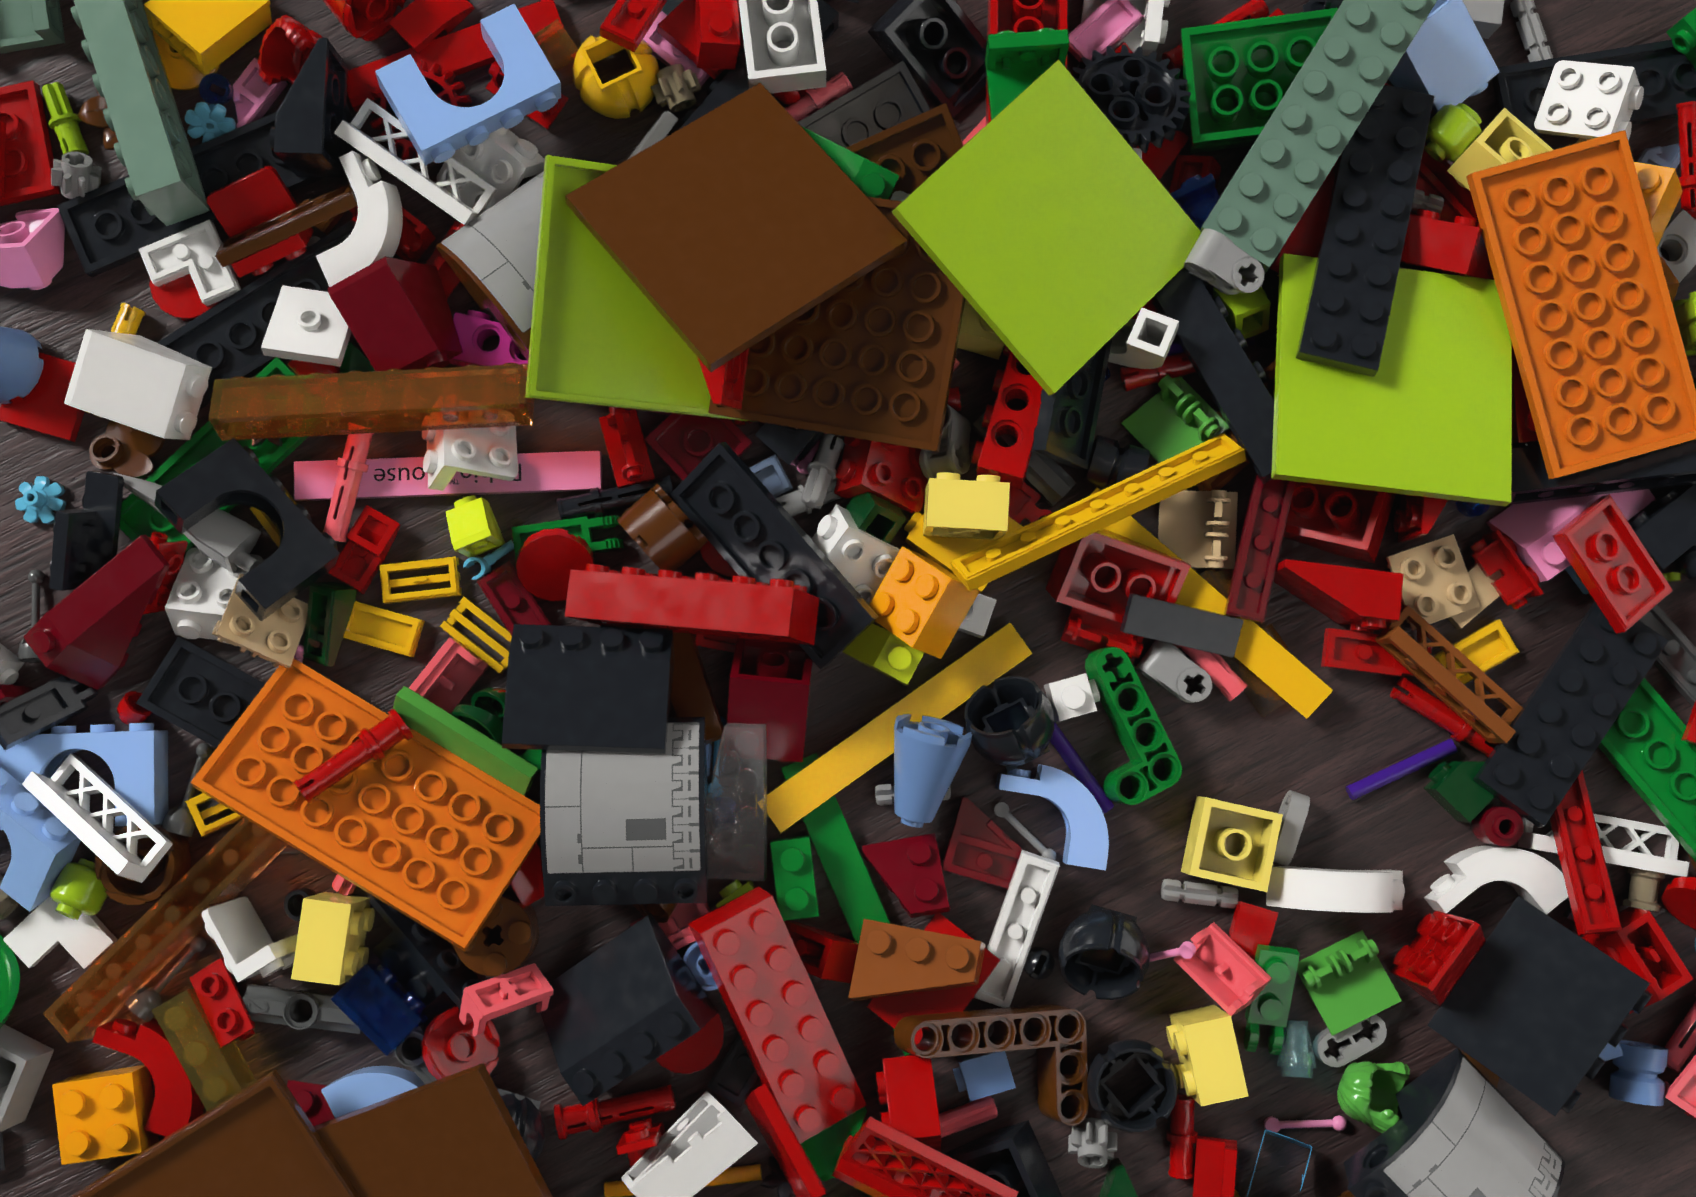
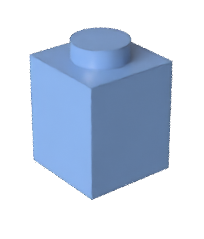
M1005 1051L957 1056L960 1067L952 1069L959 1092L967 1091L970 1101L1016 1088Z

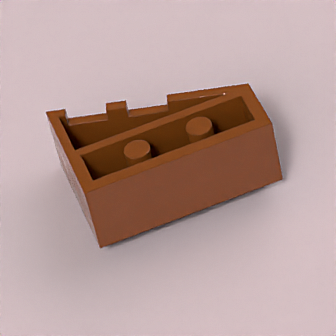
M864 919L848 999L862 1001L872 998L979 985L986 945L982 941Z

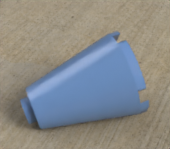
M0 326V403L9 404L12 402L8 400L17 396L24 398L32 391L41 376L44 360L39 358L38 347L42 349L41 344L32 334Z
M903 714L896 717L894 724V812L897 816L901 817V823L920 828L923 827L924 823L933 821L971 745L973 734L969 732L962 735L964 727L947 720L922 715L921 722L910 721L911 714Z

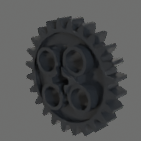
M1122 45L1120 53H1115L1111 46H1107L1105 56L1094 50L1091 60L1082 57L1079 67L1072 68L1071 75L1132 149L1134 146H1139L1144 153H1147L1150 142L1157 148H1161L1164 138L1172 141L1175 132L1182 130L1190 107L1188 103L1191 92L1185 91L1188 82L1187 80L1179 79L1181 71L1179 68L1168 70L1170 59L1167 58L1160 62L1156 61V51H1153L1148 56H1144L1140 46H1138L1134 53H1129L1126 45Z

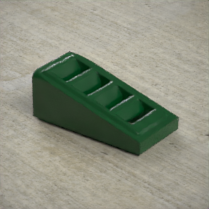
M319 582L310 585L303 651L304 659L325 666H334L355 603L356 588L336 582ZM321 642L323 643V648H322V649L319 648Z

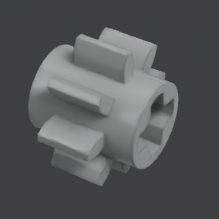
M67 152L62 155L61 160H53L51 185L60 186L61 194L68 199L78 196L85 197V193L99 188L102 168L92 166V158L84 153Z
M1085 1118L1078 1124V1127L1072 1126V1131L1068 1138V1153L1078 1154L1077 1161L1080 1165L1087 1168H1101L1107 1164V1159H1114V1152L1117 1151V1133L1108 1132V1124L1102 1119Z

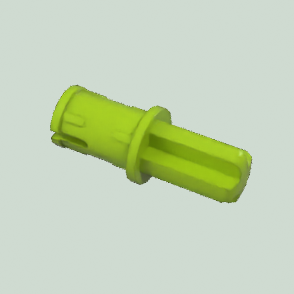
M59 82L44 85L42 87V94L51 116L48 124L51 129L55 130L63 154L67 152H81L88 155L89 150L83 140L79 127L81 120H79L78 114L73 113L64 86Z

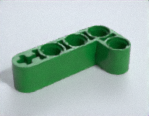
M1117 647L1093 650L1085 661L1086 673L1090 680H1095L1100 701L1130 762L1116 768L1106 776L1103 786L1104 792L1114 803L1136 805L1177 783L1182 775V765L1127 654ZM1106 659H1110L1112 665L1105 672L1102 666L1107 663ZM1116 678H1121V683H1115L1110 685L1111 682L1117 681ZM1122 690H1126L1131 698L1130 705L1126 710L1122 709L1118 702V697ZM1141 724L1145 726L1148 732L1147 740L1142 745L1136 739V730ZM1158 759L1165 766V772L1160 779H1157L1153 772V766ZM1125 777H1128L1132 783V790L1127 797H1124L1120 792V783Z

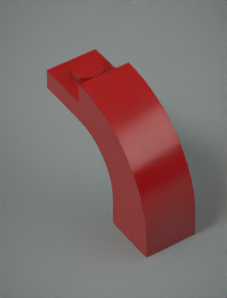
M116 1018L114 1021L98 1026L92 1040L93 1043L135 1057L147 1067L153 1078L155 1098L144 1130L167 1137L202 1115L206 1098L205 1077L196 1052L182 1034L157 1019L140 1024L139 1029H137V1023L121 1018Z

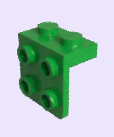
M1042 28L1033 32L1018 33L1007 30L988 35L985 66L991 120L1058 59L1065 66L1069 47L1068 29Z

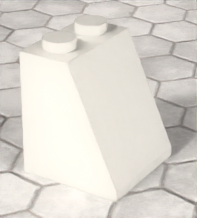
M86 329L64 404L164 439L190 440L192 431L197 423V415L203 395L208 388V379L212 367L140 335Z

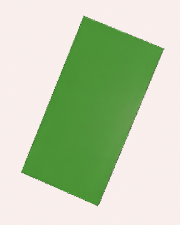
M403 686L396 694L393 708L408 727L525 797L528 796L538 770L536 766L507 748H502V745L410 688Z

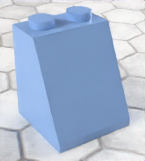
M1437 0L1388 80L1394 87L1434 95L1430 118H1433L1444 105L1452 104L1456 106L1468 97L1475 96L1488 87V81L1497 75L1499 70L1463 1Z

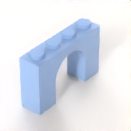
M515 4L480 20L482 37L504 74L503 82L498 92L481 105L458 107L441 100L429 87L411 54L375 71L381 91L425 166L432 162L441 163L450 159L456 150L468 144L475 146L484 142L490 136V133L502 127L509 129L522 122L524 116L536 110L539 112L549 110L561 98V82Z
M130 723L129 731L115 732V724L90 725L89 733H76V726H54L51 728V734H38L7 750H4L0 745V767L21 784L32 771L51 778L70 753L88 750L100 756L110 767L114 777L115 791L152 825L162 824L165 815L169 811L168 730H154V723ZM116 816L115 826H127V816Z
M0 767V826L6 833L11 846V861L0 889L30 912L50 896V889L63 868L68 863H71L81 840L18 780Z

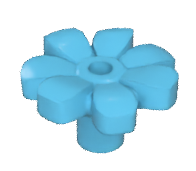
M199 102L196 104L195 110H187L185 114V121L190 124L187 133L195 139L203 136L202 143L235 130L236 123L233 118L225 117L227 109L220 104L208 105L205 102Z
M37 476L34 485L30 482H23L18 488L23 497L16 499L15 506L17 510L26 511L23 519L29 523L35 524L41 519L44 524H52L55 522L56 515L53 511L64 510L66 507V502L57 498L64 494V487L57 482L50 484L48 477Z

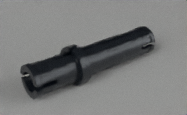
M667 475L663 478L600 491L596 487L591 488L590 493L562 499L557 498L560 518L564 520L596 515L597 518L604 517L606 512L630 508L645 492H648L657 483L669 496L673 492L671 477Z

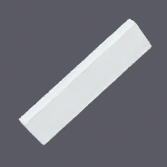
M1025 850L1021 851L987 950L1001 961L974 998L1002 1008L1010 1007L1059 870V862Z

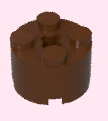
M658 483L617 519L624 530L639 544L660 570L676 571L708 542V539Z
M162 824L153 825L173 845L142 883L117 875L96 855L95 873L97 879L101 880L104 888L107 890L105 891L111 899L122 904L140 905L165 899L176 894L189 875L191 867L189 841L184 836L166 831L161 826ZM127 827L121 828L114 834L120 835L127 833ZM150 837L138 839L137 856L140 859L142 857L144 859L156 843Z
M504 893L467 950L463 951L455 945L453 947L460 960L472 971L492 977L506 974L524 963L537 947L539 942V926L536 912L531 905L527 907L522 905L516 894ZM499 925L503 929L500 933L503 939L495 941L491 937L493 934L491 929Z

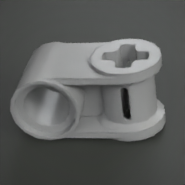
M1205 228L1202 230L1184 262V267L1190 273L1207 281L1226 295H1234L1239 292L1252 293L1259 289L1264 280V269L1257 259H1254L1237 247L1227 236L1212 229Z
M948 404L939 452L923 449L920 451V468L928 480L929 478H936L937 473L940 472L964 474L970 467L969 443L971 424L966 417Z
M1155 640L1135 667L1146 678L1165 688L1185 703L1202 701L1209 696L1212 690L1210 675L1188 659L1183 652L1171 643ZM1197 677L1199 680L1196 685L1200 688V692L1187 694L1186 689L1188 685L1184 682V679Z

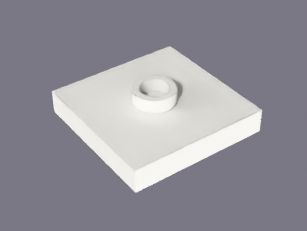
M282 285L261 345V350L264 356L341 367L352 332L331 299L329 292Z

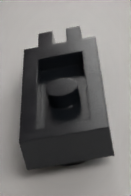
M63 675L0 705V745L4 750H7L84 712L89 707L86 702L96 697L98 692L90 687L79 693L78 689L84 687L85 684L73 679L70 680L69 677Z

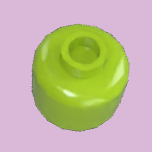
M1458 103L1456 106L1452 104L1444 105L1429 121L1425 140L1427 144L1424 147L1425 152L1438 162H1442L1444 159L1455 162L1482 133L1480 128L1481 118L1473 109L1463 103Z
M80 858L78 863L71 862L63 868L49 892L52 900L58 903L55 911L73 920H78L81 914L86 916L96 915L108 897L105 892L107 890L104 888L101 880L97 879L95 863Z

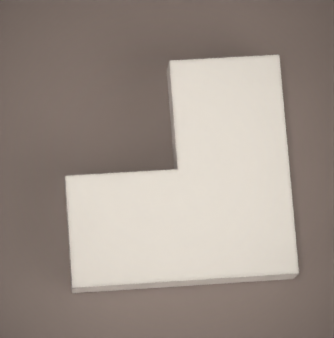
M211 220L202 222L139 249L152 284L157 287L191 274L200 299L206 306L224 300L241 290L231 264L222 268L215 257L222 241L215 224Z
M50 896L3 939L28 968L35 967L60 943L83 969L90 968L119 941L96 915L86 916L81 914L78 920H73L56 912L58 903L53 901Z

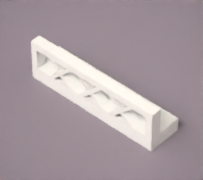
M369 98L365 100L352 122L348 123L342 120L334 133L463 225H467L482 214L498 190L452 157L444 161L448 165L450 180L438 183L429 179L427 165L425 166L419 154L418 158L402 160L399 158L394 140L407 138L408 135L396 117ZM372 111L383 118L386 135L371 138L360 130ZM391 124L401 132L393 134ZM388 141L389 150L379 142ZM420 163L421 172L413 168L411 165ZM455 170L464 175L466 178L457 179ZM474 182L485 190L473 209L461 201L459 184ZM452 186L453 195L443 189V187Z
M69 754L51 778L32 771L22 783L28 791L119 876L142 883L173 845L169 839L94 770L74 754ZM76 769L80 772L79 789L68 791L62 785ZM102 793L103 811L91 813L90 795ZM126 815L127 833L115 835L113 833L114 817ZM150 837L156 844L145 858L141 860L137 856L138 839Z
M1594 814L1595 822L1607 824L1600 829L1596 823L1600 842L1603 844L1602 850L1606 863L1687 877L1689 862L1677 860L1679 842L1666 827ZM1522 817L1524 829L1519 839L1518 847L1558 854L1553 831L1551 830L1546 835L1532 833L1534 824L1525 817ZM1618 826L1623 827L1633 840L1621 849L1614 848L1605 836ZM1634 829L1645 832L1639 836ZM1656 833L1667 835L1664 857L1652 855L1644 841ZM1638 847L1641 853L1632 852V850Z

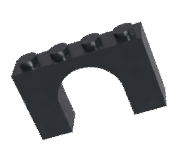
M232 438L156 490L155 506L181 534L215 510L235 504L259 509L274 522L280 536L279 548L270 557L238 579L235 590L236 595L262 622L335 567L340 553L334 539L326 532L321 533L312 524L309 512L301 504H294L285 494L286 490L281 481L272 474L268 476L259 466L256 454L248 446L242 447L235 438Z

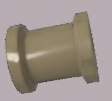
M1628 867L1627 873L1631 875L1628 898L1623 899L1622 905L1660 912L1661 906L1657 904L1660 880L1665 879V873Z

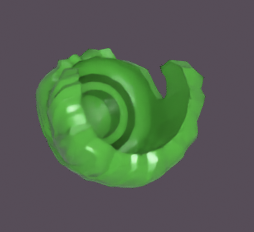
M1370 1061L1350 1064L1345 1069L1337 1089V1098L1341 1109L1352 1119L1363 1122L1381 1134L1400 1121L1397 1115L1398 1101L1395 1094L1402 1090L1405 1081L1409 1078L1410 1069L1408 1065L1403 1062L1376 1064Z

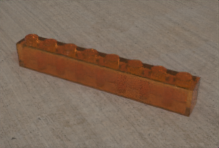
M517 363L492 366L467 365L453 368L428 367L413 370L389 369L373 372L350 371L348 373L334 374L311 373L309 375L294 376L272 375L270 377L254 378L238 376L231 379L214 380L209 421L222 441L231 440L232 438L244 440L533 425L534 399L525 398L528 364Z
M243 817L80 976L43 1015L68 1043L88 1040L94 1037L98 1026L108 1023L125 1006V1001L135 991L145 987L205 928V922L202 918L204 910L233 900L289 845Z

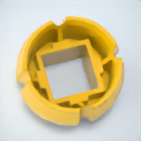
M591 35L581 44L576 53L572 68L573 81L576 89L580 90L581 99L592 110L610 118L630 117L631 110L638 109L641 112L652 101L654 94L651 86L659 84L656 76L659 72V65L656 57L652 55L650 45L644 39L636 51L632 52L601 36L594 37ZM625 49L635 69L602 84L593 64Z

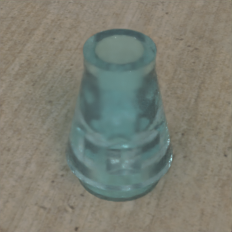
M1288 1020L1287 1027H1284V1040L1277 1066L1281 1067V1077L1313 1078V1068H1317L1308 1030V1021Z

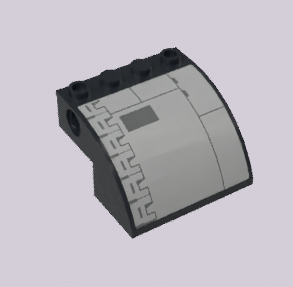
M669 717L665 754L542 750L540 837L545 906L707 903L709 872L706 823L708 782L705 717Z
M1458 1048L1395 1095L1403 1118L1344 1162L1349 1183L1347 1187L1355 1197H1557L1565 1168V1160L1561 1154Z

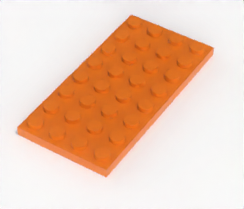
M1623 130L1477 171L1466 176L1479 225L1482 228L1483 240L1548 478L1555 479L1695 440L1696 389L1626 131Z
M295 658L290 668L279 665L190 783L197 790L463 951H466L541 838L540 805L410 727L408 728L414 736L409 741L404 739L387 750L385 757L381 760L375 761L372 758L308 803L293 782L299 780L358 740L357 735L360 733V730L363 728L369 730L389 715Z

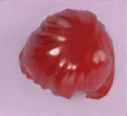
M288 15L277 18L270 28L266 30L259 50V75L262 77V82L268 86L277 84L280 81H288L293 84L318 39L323 37Z

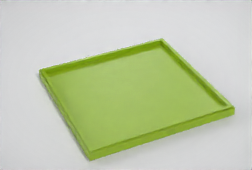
M1059 59L891 211L1049 396L1055 394L1184 267L1185 260L1201 234L1198 227Z
M552 155L545 156L525 398L750 421L708 413L711 396L696 354L566 204L565 196L617 165Z
M1284 253L1279 262L1271 479L1505 507L1510 504L1512 485V342L1495 280L1399 268L1379 369L1376 375L1372 377L1296 358L1317 257Z

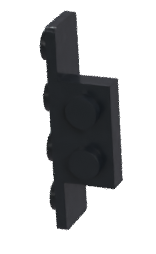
M88 471L86 473L83 509L56 511L53 526L54 538L49 588L60 591L76 589L117 555L124 478L122 476L99 471Z
M373 896L369 900L393 931L372 951L422 1010L444 991L460 1009L464 988L481 982L479 978L460 960L456 951L447 940Z

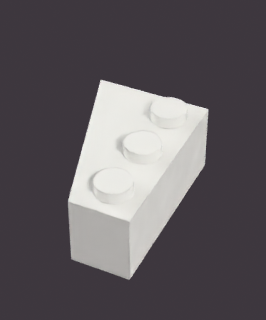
M706 1091L661 1136L658 1145L651 1147L621 1179L636 1197H693L756 1146L758 1142Z

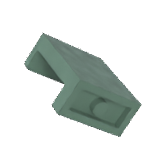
M0 0V54L65 43L59 0Z

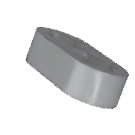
M1292 790L1286 793L1278 814H1283L1273 862L1288 866L1291 862L1309 811V796Z
M1377 1015L1365 1019L1366 1022L1375 1024V1027L1371 1029L1372 1037L1370 1039L1363 1035L1353 1038V1035L1363 1030L1361 1024L1363 1021L1333 1036L1328 1028L1318 1033L1313 1041L1314 1053L1321 1062L1330 1067L1344 1066L1379 1047L1384 1042L1387 1036L1385 1022ZM1329 1039L1337 1043L1347 1040L1346 1043L1337 1048L1339 1055L1336 1057L1329 1053H1324L1329 1048L1327 1043Z

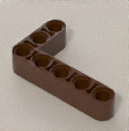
M1054 1004L910 1015L903 1017L895 1027L894 1040L898 1048L921 1058L1037 1048L1038 1105L1041 1113L1049 1119L1069 1126L1080 1124L1088 1113L1086 1022L1082 1013L1075 1009ZM1063 1017V1027L1059 1031V1022ZM1028 1020V1021H1029V1029H1028L1027 1033L1024 1035V1032H1023L1024 1025H1025L1026 1021ZM994 1023V1032L988 1038V1029ZM958 1025V1036L952 1042V1031ZM922 1028V1039L920 1043L915 1045V1035ZM1064 1058V1066L1060 1071V1062ZM1065 1098V1100H1066V1101H1065V1106H1064V1108L1061 1110V1103H1062L1063 1099Z

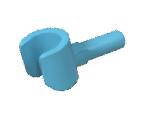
M512 540L485 557L468 558L464 562L463 568H469L476 562L481 565L480 573L474 576L472 580H478L490 573L491 566L514 549Z

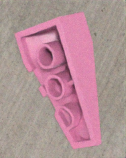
M58 208L17 212L15 215L17 220L0 223V286L11 289L29 288L30 290H40L52 283L53 277L63 268L65 223Z
M1649 489L1610 493L1627 521L1656 499ZM1608 494L1513 504L1486 523L1492 531L1499 530L1502 534H1506L1512 539L1517 547L1516 555L1521 562L1533 569L1540 582L1550 580L1571 565L1552 536L1597 499Z

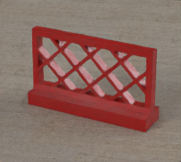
M872 1117L867 1119L854 1137L850 1135L846 1139L832 1173L833 1177L872 1197H1017L1018 1191Z

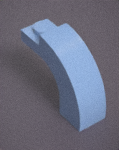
M1038 764L1036 779L1030 778V770L1015 768L1007 772V775L998 773L996 789L1041 796L1049 800L1059 810L1066 827L1062 862L1068 865L1106 871L1109 835L1105 817L1094 796L1080 781L1062 770Z
M372 1066L353 1071L321 1089V1092L334 1117L337 1118L425 1084L412 1071L394 1066Z

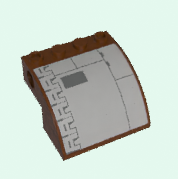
M544 170L435 246L481 310L489 307L527 361L529 357Z

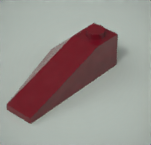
M146 534L139 536L45 613L23 638L46 668L96 690L103 688L125 665L129 654L126 653L133 637L138 636L142 628V624L139 622L146 606L153 603L170 566Z

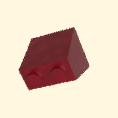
M385 256L327 288L331 299L380 379L397 381L400 385L411 384L421 379L420 374L428 370L444 368L450 364L449 359L463 353L436 266Z
M737 638L729 680L725 755L739 756L741 758L773 759L780 762H803L813 661L799 644Z

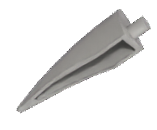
M113 473L124 478L123 487L160 512L155 506L156 490L161 488L162 485ZM221 509L215 510L183 533L202 554L233 574L239 567L248 573L259 565V561L249 554L256 545L261 531Z

